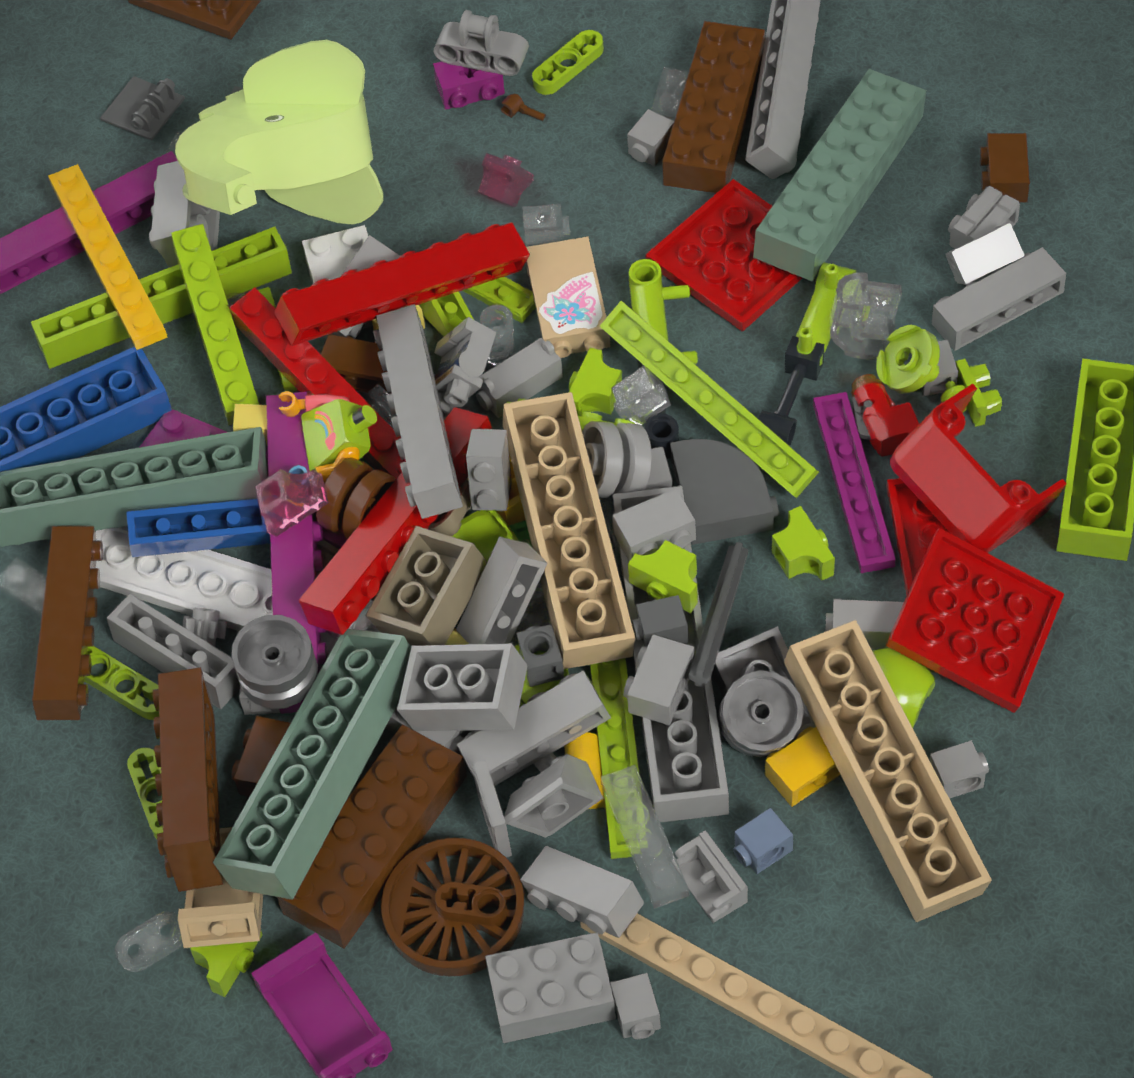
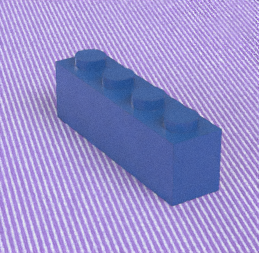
M267 498L126 512L129 546L132 557L271 543Z

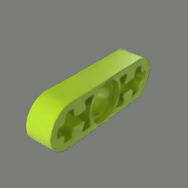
M594 30L582 31L539 65L532 73L535 91L543 95L555 93L600 57L604 51L602 35ZM566 59L576 61L573 66L569 67L560 64Z
M140 748L129 756L127 766L152 833L157 839V833L163 832V825L160 826L158 823L156 804L162 803V800L152 803L146 799L148 793L156 789L155 775L161 773V767H157L153 749ZM144 760H147L149 763V768L153 777L147 780L140 764Z

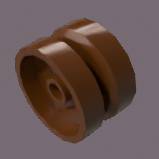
M355 458L343 460L335 467L322 488L317 503L316 517L318 524L337 535L344 534L348 539L397 478L384 471L373 470L368 464Z

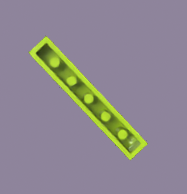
M200 224L171 232V236L229 426L234 423L235 404L259 405L204 225Z

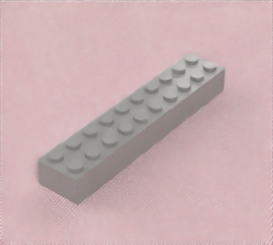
M682 486L613 494L614 514L674 489L679 491L684 500ZM618 542L625 599L632 624V620L637 619L636 604L656 599L652 598L646 591L629 583V560ZM690 542V543H689L687 546H685L683 549H685V550H687V551H689V552L692 553L691 542ZM699 595L698 603L691 613L683 610L688 625V644L686 645L694 647V655L703 631ZM636 639L633 650L635 673H637L639 668L636 666L638 654L642 646H644L643 640L636 641ZM689 679L670 725L641 717L655 823L729 814V793L712 681L710 679L709 683H703L699 687L695 686V682Z

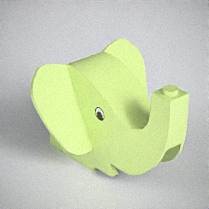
M318 40L282 49L253 64L243 78L242 90L226 96L225 101L200 112L199 118L201 121L188 127L179 136L175 154L185 174L186 184L182 189L184 197L196 204L232 215L257 204L255 190H265L271 198L281 204L307 215L336 223L357 224L371 217L382 205L383 191L370 165V162L373 160L363 96L365 69L359 57L337 42Z

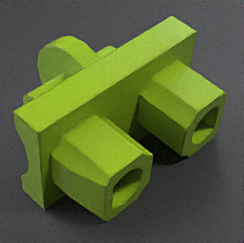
M966 359L956 361L958 370L957 386L954 381L947 382L945 384L947 390L942 394L941 402H945L971 384H974L977 390L964 412L966 409L968 410L975 427L983 425L987 415L1001 411L1002 398L996 389L982 393L979 389L990 385L991 378L986 364L969 367Z

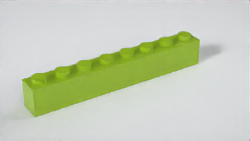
M275 226L212 251L226 299L292 274L287 248ZM179 264L139 279L162 324L193 313ZM107 292L31 322L37 342L49 369L130 338Z

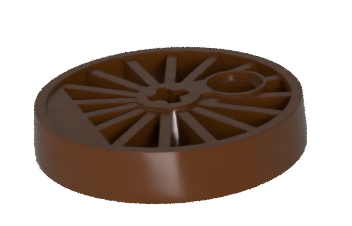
M466 838L436 840L413 850L393 869L385 884L382 895V918L385 929L396 950L416 968L439 976L469 975L487 968L485 956L507 952L513 946L523 923V887L520 877L511 862L493 847ZM460 855L455 882L451 880L446 856ZM469 857L481 859L464 883ZM439 858L445 884H441L426 864L427 862ZM491 865L500 870L478 885ZM419 871L434 890L417 881ZM508 880L513 887L503 891L497 889V887ZM416 893L421 897H413V895ZM516 901V910L507 909L506 903ZM488 907L498 908V910L492 914L482 913V911ZM510 922L511 925L508 928V930H503L502 928L506 925V923ZM418 924L405 933L406 926ZM462 927L482 952L481 954L469 958ZM455 929L461 960L447 961ZM477 930H481L499 941L490 948ZM429 933L416 952L408 947ZM443 934L438 960L428 958V954Z

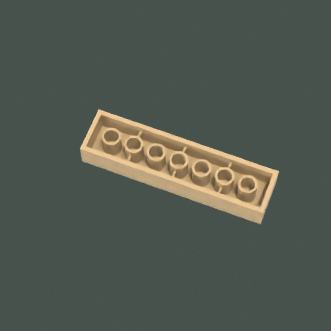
M572 392L503 404V429L507 430L508 449L532 548L547 562L540 581L550 622L562 657L563 669L632 657L635 635Z
M851 621L791 645L784 664L915 922L982 895L992 879L857 621Z

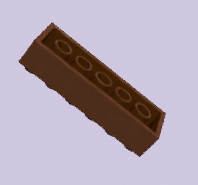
M704 21L663 158V185L717 193L730 182L760 74L765 44L764 29Z
M201 667L158 674V689L153 690L155 710L159 711V717H154L155 735L157 739H160V745H155L154 747L157 767H161V773L155 775L158 796H162V803L156 804L158 823L160 826L163 825V832L157 833L160 856L166 855V874L168 878L174 877L178 892L223 885V876L213 863L221 849L215 713Z
M402 724L344 803L293 900L278 897L283 915L345 949L382 897L385 884L393 869L406 855L416 849L467 777L464 757Z

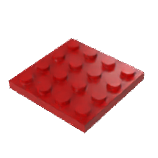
M734 179L645 255L646 259L653 260L660 265L662 275L678 286L688 285L690 295L742 332L803 278L753 258L756 229L770 211L772 205Z
M938 528L932 536L885 646L1015 713L1021 705L1064 593Z

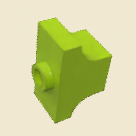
M589 348L579 371L573 372L569 382L568 393L572 392L578 416H582L583 412L594 411L612 414L623 390L622 370L607 366L603 362L602 350Z
M801 506L788 511L787 528L772 535V554L788 579L802 573L814 574L821 581L834 576L835 557L828 548L829 544L824 532L821 529L816 530Z
M665 540L655 553L650 555H638L635 553L629 561L628 574L630 584L646 591L656 600L679 595L683 610L689 613L693 611L698 603L697 583L693 581L697 575L695 554Z
M259 941L191 947L190 950L195 963L209 970L206 978L212 992L225 997L239 973H245L249 969L254 958L253 950Z

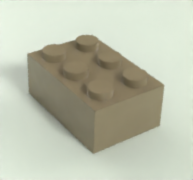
M415 526L365 616L380 633L404 635L409 645H445L472 597L487 561L471 542Z

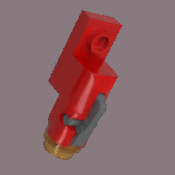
M873 374L862 375L855 379L851 386L852 406L859 436L862 439L870 440L873 448L881 457L891 455L897 446L919 425V422L910 402L895 405L880 379H877Z

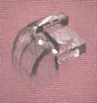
M852 273L838 281L829 315L830 339L832 338L834 343L844 350V355L877 361L880 349L885 351L890 343L886 339L896 330L895 316L902 296L901 285L868 281L867 273Z

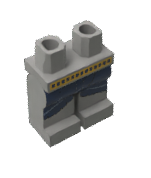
M467 317L453 331L437 342L434 352L442 357L438 372L434 375L444 420L454 407L464 406L468 398L481 388L483 379L479 377L485 370L496 336L495 331L470 317Z

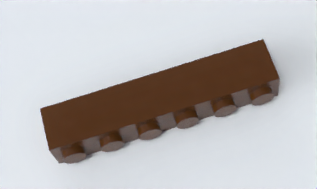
M52 526L32 697L37 720H80L82 706L88 705V684H84L85 676L91 675L92 668L91 655L87 654L88 647L94 646V626L90 625V620L97 617V597H93V591L100 588V569L96 568V562L103 559V542L96 539L94 526Z

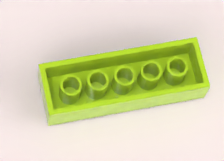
M1082 358L1057 552L1123 561L1128 559L1134 523V365Z

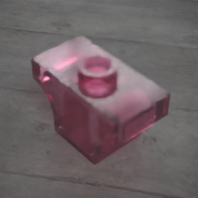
M486 153L482 163L484 169L483 179L478 193L515 208L521 194L531 185L535 175L521 168L522 161L508 155H504L503 159Z
M281 469L255 486L261 516L264 517L267 533L276 537L329 503L322 474L315 470L303 474H291Z

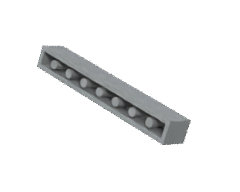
M772 0L745 159L771 179L790 172L797 162L798 144L801 137L800 131L821 0Z
M414 304L377 315L379 329L374 330V336L379 350L383 349L378 352L383 371H388L382 373L387 392H392V394L387 395L389 408L392 415H397L391 417L396 437L401 436V439L396 440L401 460L406 459V462L400 463L405 482L411 484L405 486L409 504L411 507H418L422 519L461 508L463 504L425 333L416 306Z

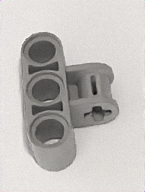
M465 10L460 23L448 22L444 25L433 52L440 61L447 64L513 76L519 72L529 49V44L525 38L518 34L499 31L498 17L496 15L484 17L474 15L470 10Z

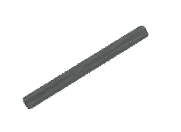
M736 542L735 546H729L689 672V679L695 682V686L701 687L703 683H709L749 553L747 548L742 547L743 543Z

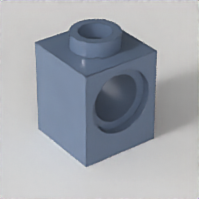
M771 808L734 831L735 847L733 852L736 858L744 867L750 865L756 874L793 851V834Z

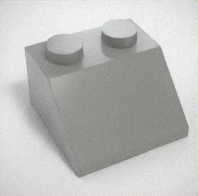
M566 754L554 759L550 763V767L539 775L525 780L522 787L511 794L504 819L508 825L542 837H548L602 800L603 796L587 762Z

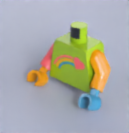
M289 391L279 394L281 401H292L288 407H279L284 415L294 417L300 410L306 409V412L301 415L310 472L308 473L306 468L300 465L294 466L289 470L291 478L297 480L292 482L296 490L307 492L311 489L313 482L325 483L335 467L347 458L359 460L370 450L371 444L368 427L377 421L376 413L370 406H361L350 402L346 397L335 395H305V399H297Z

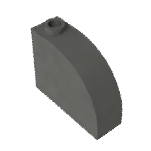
M690 439L670 443L671 463L677 486H682L684 502L695 519L696 540L691 542L692 545L773 530V519L779 516L777 500L775 496L769 497L764 477L751 458L731 445L714 440Z

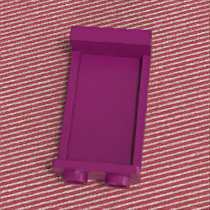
M316 932L251 973L256 988L317 1078H355L356 1074L366 1067L373 1068L383 1063L387 1059L388 1053L393 1051L389 1036L385 1031L380 1030L327 954L325 945Z

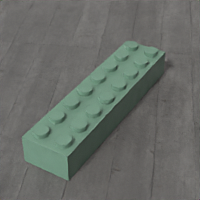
M868 69L756 229L753 258L813 281L823 262L827 261L922 119L927 90Z
M256 427L0 472V547L22 545L27 542L44 539L51 540L52 526H94L95 531L127 526L126 512L259 498H267L268 501V447L262 428Z
M347 629L343 635H340L213 861L232 889L293 900L399 703L411 647L404 635Z

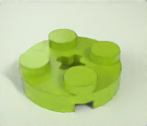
M915 325L900 327L890 334L886 339L890 343L885 351L880 349L876 363L878 377L884 384L900 394L911 393L938 377L940 348L934 334ZM911 353L912 358L907 365H905L904 362L908 360L909 354Z

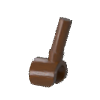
M510 94L502 101L504 106L501 108V111L510 118L518 112L543 121L546 117V114L525 105L518 94Z

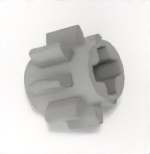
M193 608L192 617L184 616L183 627L215 647L216 638L225 639L227 622L219 620L220 611Z

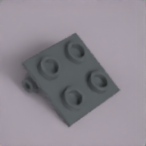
M133 76L103 113L100 120L152 141L184 101L185 96L175 93V83L171 79L165 78L155 85Z

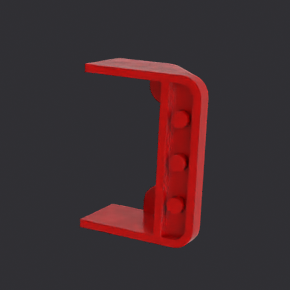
M971 384L935 407L897 446L890 458V465L897 476L952 535L989 553L1046 514L1067 483L1061 479L1040 494L1028 483L1021 480H1011L1001 487L955 438L965 427L963 412L977 390V387Z

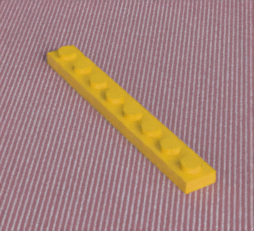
M77 164L48 175L65 213L136 350L168 338L162 322L79 165Z

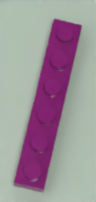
M847 392L813 398L814 411L860 573L895 567V556Z

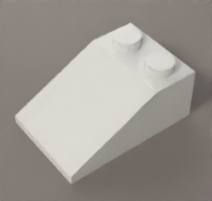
M365 225L302 241L312 284L321 279L332 280L341 276L368 238ZM372 320L367 321L363 329L372 327Z

